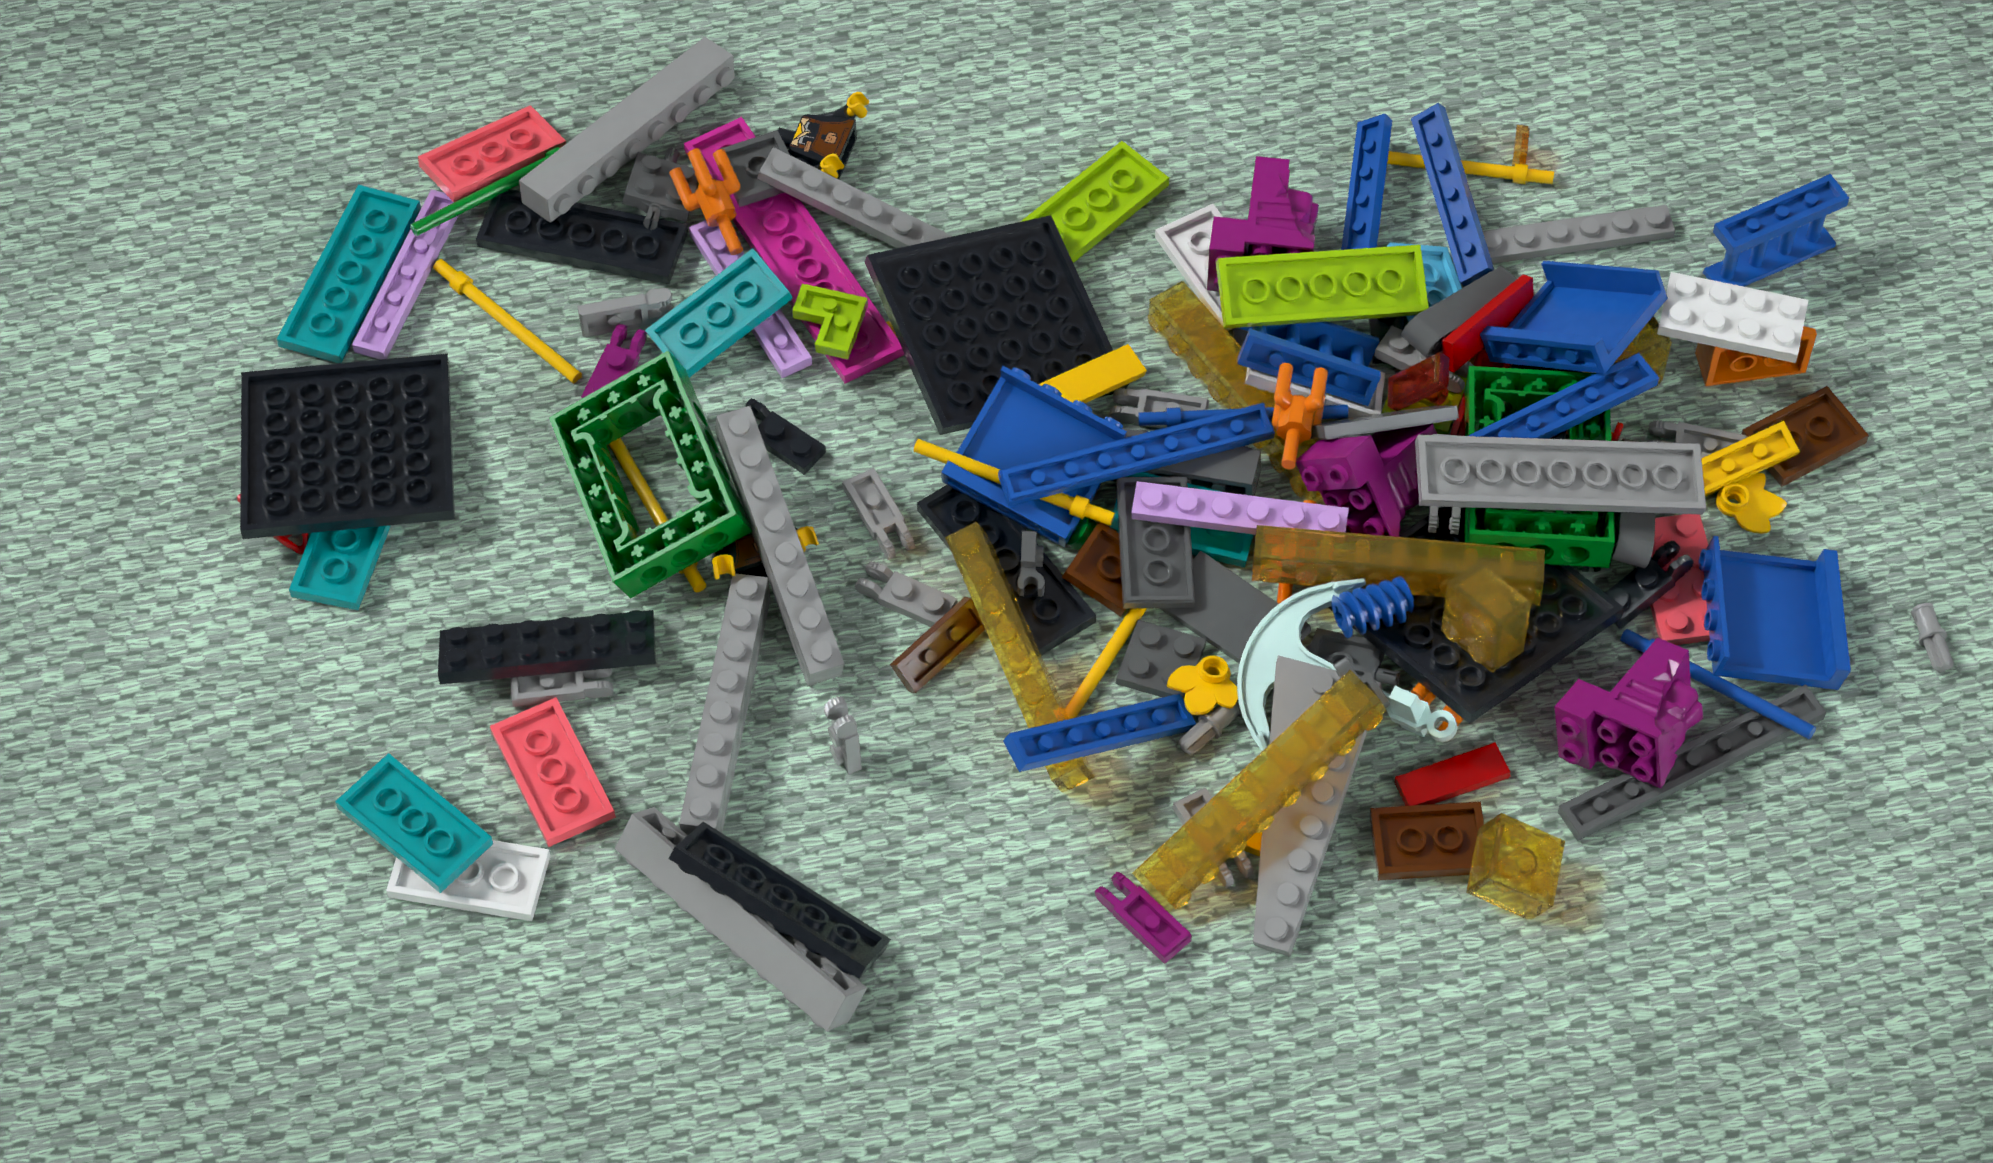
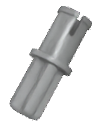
M1922 603L1915 606L1913 611H1911V615L1920 634L1918 641L1921 646H1925L1933 669L1938 673L1951 669L1954 662L1945 641L1947 633L1941 628L1937 620L1933 604Z
M1237 702L1232 709L1218 705L1210 713L1201 715L1199 722L1179 739L1178 743L1181 750L1185 754L1187 753L1192 756L1214 737L1218 739L1222 735V730L1236 717L1241 715L1239 703Z

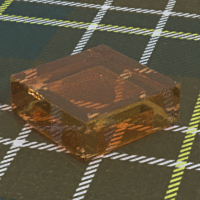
M1526 125L1516 126L1512 166H1515V163L1526 164L1530 128Z

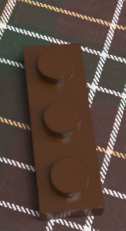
M964 597L898 656L890 666L905 688L911 693H917L985 631L990 624L971 597Z

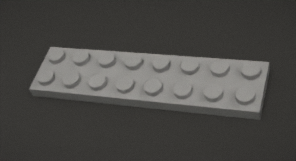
M1418 435L1415 440L1419 506L1703 515L1706 510L1700 444Z

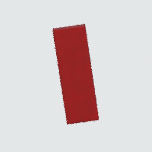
M1496 742L1396 776L1394 783L1405 806L1430 805L1510 778L1511 771Z

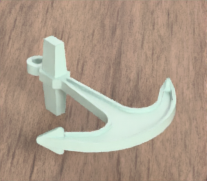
M1364 578L1329 582L1307 588L1290 596L1274 607L1261 620L1250 636L1239 664L1237 677L1238 701L1242 717L1251 736L1267 760L1270 726L1265 704L1268 694L1274 688L1278 655L1336 670L1333 664L1312 654L1303 646L1301 630L1305 621L1311 615L1332 606L1333 595L1339 597L1342 592L1348 591L1352 593L1354 589L1366 585ZM1394 686L1391 694L1383 691L1390 703V706L1384 710L1388 712L1392 722L1398 723L1402 728L1422 737H1425L1428 731L1433 739L1440 742L1448 741L1455 736L1457 722L1450 712L1437 710L1431 713L1428 702L1420 700L1416 694ZM1440 721L1448 722V727L1443 731L1435 728L1436 724Z

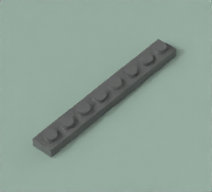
M1806 684L1769 702L1812 725L1824 720L1826 715L1825 709ZM1752 710L1681 745L1675 752L1677 758L1662 788L1639 781L1635 777L1624 773L1559 805L1558 814L1576 840L1579 841L1795 734V732Z

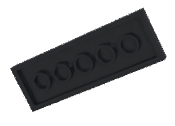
M508 190L491 199L477 234L476 242L477 247L670 284L688 235V226L685 223L659 219L657 228L650 230L652 220L647 229L643 224L646 217L644 215L577 202L566 213L561 214L550 223L522 203L520 191Z
M949 485L942 487L917 502V511L1037 657L1042 656L1096 623L1094 611L1074 587L1062 578L1063 574L1044 552L1043 567H1036V571L1045 580L1043 596H1038V587L1034 584L1026 585L1024 596H1019L1017 582L1021 573L1022 531H1026L1021 524Z
M633 610L627 613L595 614L593 616L574 618L561 617L542 621L527 620L521 623L488 624L479 627H454L440 630L438 657L440 685L656 664L654 610Z
M704 821L674 847L668 858L678 864L683 872L697 876L708 883L715 892L732 898L741 904L747 912L759 915L773 924L774 928L780 933L792 936L805 944V947L810 952L824 956L835 963L842 972L854 975L858 979L883 954L891 941L887 936Z

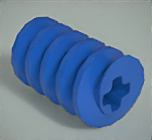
M1401 576L1394 578L1392 582L1385 580L1380 582L1379 585L1370 584L1366 586V589L1359 587L1354 589L1352 593L1345 591L1340 593L1339 597L1335 595L1332 597V610L1336 623L1346 638L1353 636L1352 626H1355L1360 635L1366 633V622L1369 623L1373 631L1378 630L1380 618L1386 627L1393 625V615H1395L1400 624L1406 622V611L1412 612L1414 608L1411 590L1405 579Z

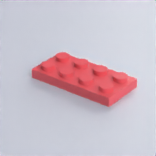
M530 105L418 156L419 167L453 202H456L545 157L546 152L556 147H563L566 144V140Z
M1682 514L1655 518L1654 547L1651 557H1653L1659 547L1668 541L1674 540L1680 546L1679 553L1662 569L1666 572L1669 565L1684 554H1688L1694 560L1691 570L1676 581L1672 589L1650 605L1658 637L1675 645L1710 641L1709 631L1705 630L1704 627L1707 604L1701 595L1704 571L1699 569L1700 553L1702 549L1707 548L1708 541L1700 514Z
M557 697L490 726L491 733L548 847L616 818L615 811Z

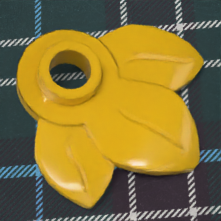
M1756 473L1737 483L1728 484L1719 490L1716 497V505L1723 514L1734 517L1741 528L1758 534L1770 532L1771 525L1769 519L1779 515L1786 508L1787 502L1764 489L1766 483L1764 473ZM1735 499L1739 504L1731 503L1728 500Z
M1207 656L1196 666H1181L1170 675L1167 681L1168 688L1185 693V707L1192 715L1207 714L1213 710L1216 704L1232 709L1238 701L1237 686L1230 680L1231 672L1228 664L1223 658L1218 656Z

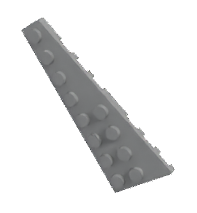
M1278 655L1275 669L1253 943L1257 947L1291 956L1372 717L1362 724H1358L1339 696L1338 691L1346 686L1336 673V670ZM1376 681V683L1382 690L1381 682Z

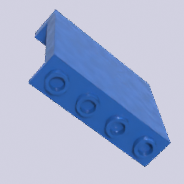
M1543 261L1541 265L1547 282L1507 328L1486 326L1480 333L1490 362L1605 374L1668 297L1659 270Z
M1003 366L1000 379L956 453L1001 470L1126 438L1127 431L1123 430V425L1117 420L1107 416L1103 419L1093 414V410L1085 403L1074 400L1072 403L1061 397L1062 393L1055 387L1048 384L1040 386L1031 381L1030 375L1023 370L1015 367L1010 370ZM947 461L941 472L943 483L1064 548L1081 520L1069 515V510L1040 499L1008 507L1000 484L976 476L950 461ZM1101 483L1063 493L1072 497L1076 495L1090 499L1091 503Z
M1713 536L1707 548L1702 549L1699 557V569L1704 571L1701 595L1707 604L1704 627L1705 630L1709 631L1710 637L1707 647V659L1712 661L1713 676L1799 686L1806 684L1808 687L1839 690L1851 672L1837 551L1823 549L1816 561L1720 550L1719 536Z

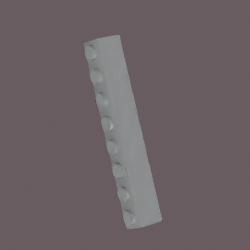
M702 38L521 178L519 183L522 203L550 223L561 214L566 213L572 205L584 196L589 195L595 187L608 177H612L618 169L631 159L636 158L638 152L641 153L651 143L659 140L664 133L677 123L682 122L697 107L705 104L716 92L728 86L735 78L733 55L708 38Z
M751 406L717 415L715 433L740 502L752 528L754 541L807 687L842 675L844 661Z
M744 574L732 576L679 822L680 829L687 835L703 821L722 833L771 599L768 577Z
M655 807L631 815L615 847V850L626 858L629 865L639 869L652 881L656 888L667 893L678 903V906L683 911L690 913L702 923L707 932L717 936L730 948L735 956L745 960L757 971L762 979L770 982L780 990L790 1003L797 1005L809 1015L814 1024L824 1028L826 1031H830L850 1021L867 990L864 984L853 975L842 972L835 963L824 956L810 952L805 947V944L797 939L780 933L774 928L773 924L759 915L747 912L741 904L732 898L715 892L708 883L697 876L683 872L678 864L668 858L674 847L687 834Z

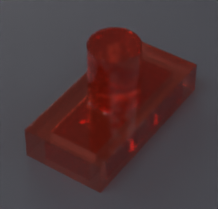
M1439 352L1389 377L1387 406L1394 411H1400L1424 398L1436 406L1443 404L1449 393L1447 387H1449L1450 358Z

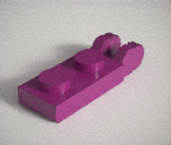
M618 323L611 335L610 344L606 345L581 399L636 368L640 360L639 354L647 340L646 331L641 329L636 331L628 350L621 348L627 336V325Z
M1116 872L1111 877V881L1116 889L1126 896L1122 901L1103 886L1095 890L1094 893L1098 901L1113 913V916L1164 964L1192 941L1191 933L1141 886L1137 887L1122 873Z

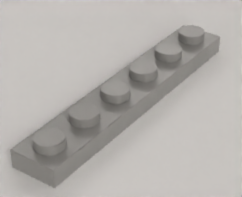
M774 147L757 179L896 248L952 237V235Z
M1667 205L1485 230L1483 234L1492 263L1495 264L1674 238L1675 228Z

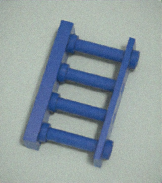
M1829 174L1715 223L1713 233L1726 249L1724 260L1704 268L1703 274L1709 280L1745 287L1834 248L1836 242L1824 228V221L1826 215L1846 207L1849 202V196L1834 177Z
M1328 321L1240 327V329L1246 330L1248 333L1237 357V364L1278 377L1279 366L1282 363H1289L1293 366L1291 382L1312 388L1314 370L1322 367L1328 371L1325 393L1369 406L1381 378V371L1369 367L1379 344V338Z

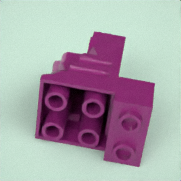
M1256 156L1248 220L1213 217L1209 247L1207 290L1219 292L1216 269L1218 258L1314 252V228L1318 219L1319 205L1312 202L1313 197L1310 193L1289 188L1290 159Z
M1433 423L1375 432L1372 436L1318 440L1297 458L1296 465L1308 491H1320L1325 505L1349 508L1345 544L1396 542L1399 539V532L1401 531L1400 521L1405 518V511L1419 504L1415 440L1418 435L1437 434Z
M1658 637L1610 692L1578 679L1554 706L1558 755L1560 758L1588 770L1599 761L1609 768H1615L1635 777L1639 781L1650 783L1659 788H1662L1665 784V779L1677 758L1675 752L1683 744L1686 731L1703 719L1702 704L1698 701L1697 691L1691 687L1689 650Z

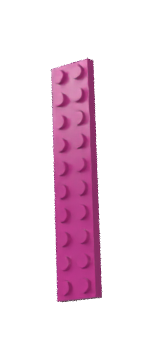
M740 117L684 143V150L687 154L692 149H700L712 178L716 179V181H724L713 153L718 149L755 138L756 136L744 119ZM784 192L739 207L734 195H729L737 213L732 221L751 249L753 248L791 293L793 299L789 301V304L792 308L802 283L868 298V307L849 359L825 355L844 384L904 356L898 338L801 200ZM801 320L816 341L822 324Z

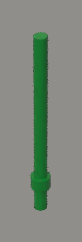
M556 147L546 152L545 157L410 224L412 232L415 236H419L520 185L519 180L560 148Z

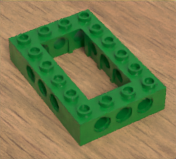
M669 351L664 352L549 417L612 582L630 599L752 532L748 518L686 369ZM661 415L667 427L665 434L674 444L678 454L676 461L685 471L690 485L687 488L699 504L684 512L682 510L676 512L674 518L654 529L651 527L647 528L645 534L642 535L607 445Z
M1469 366L1465 387V436L1596 373ZM1610 409L1570 428V440L1611 441ZM1465 507V559L1609 568L1615 543L1614 512L1572 511V514L1563 513V510L1549 513L1527 511V509L1515 511L1503 510V508Z

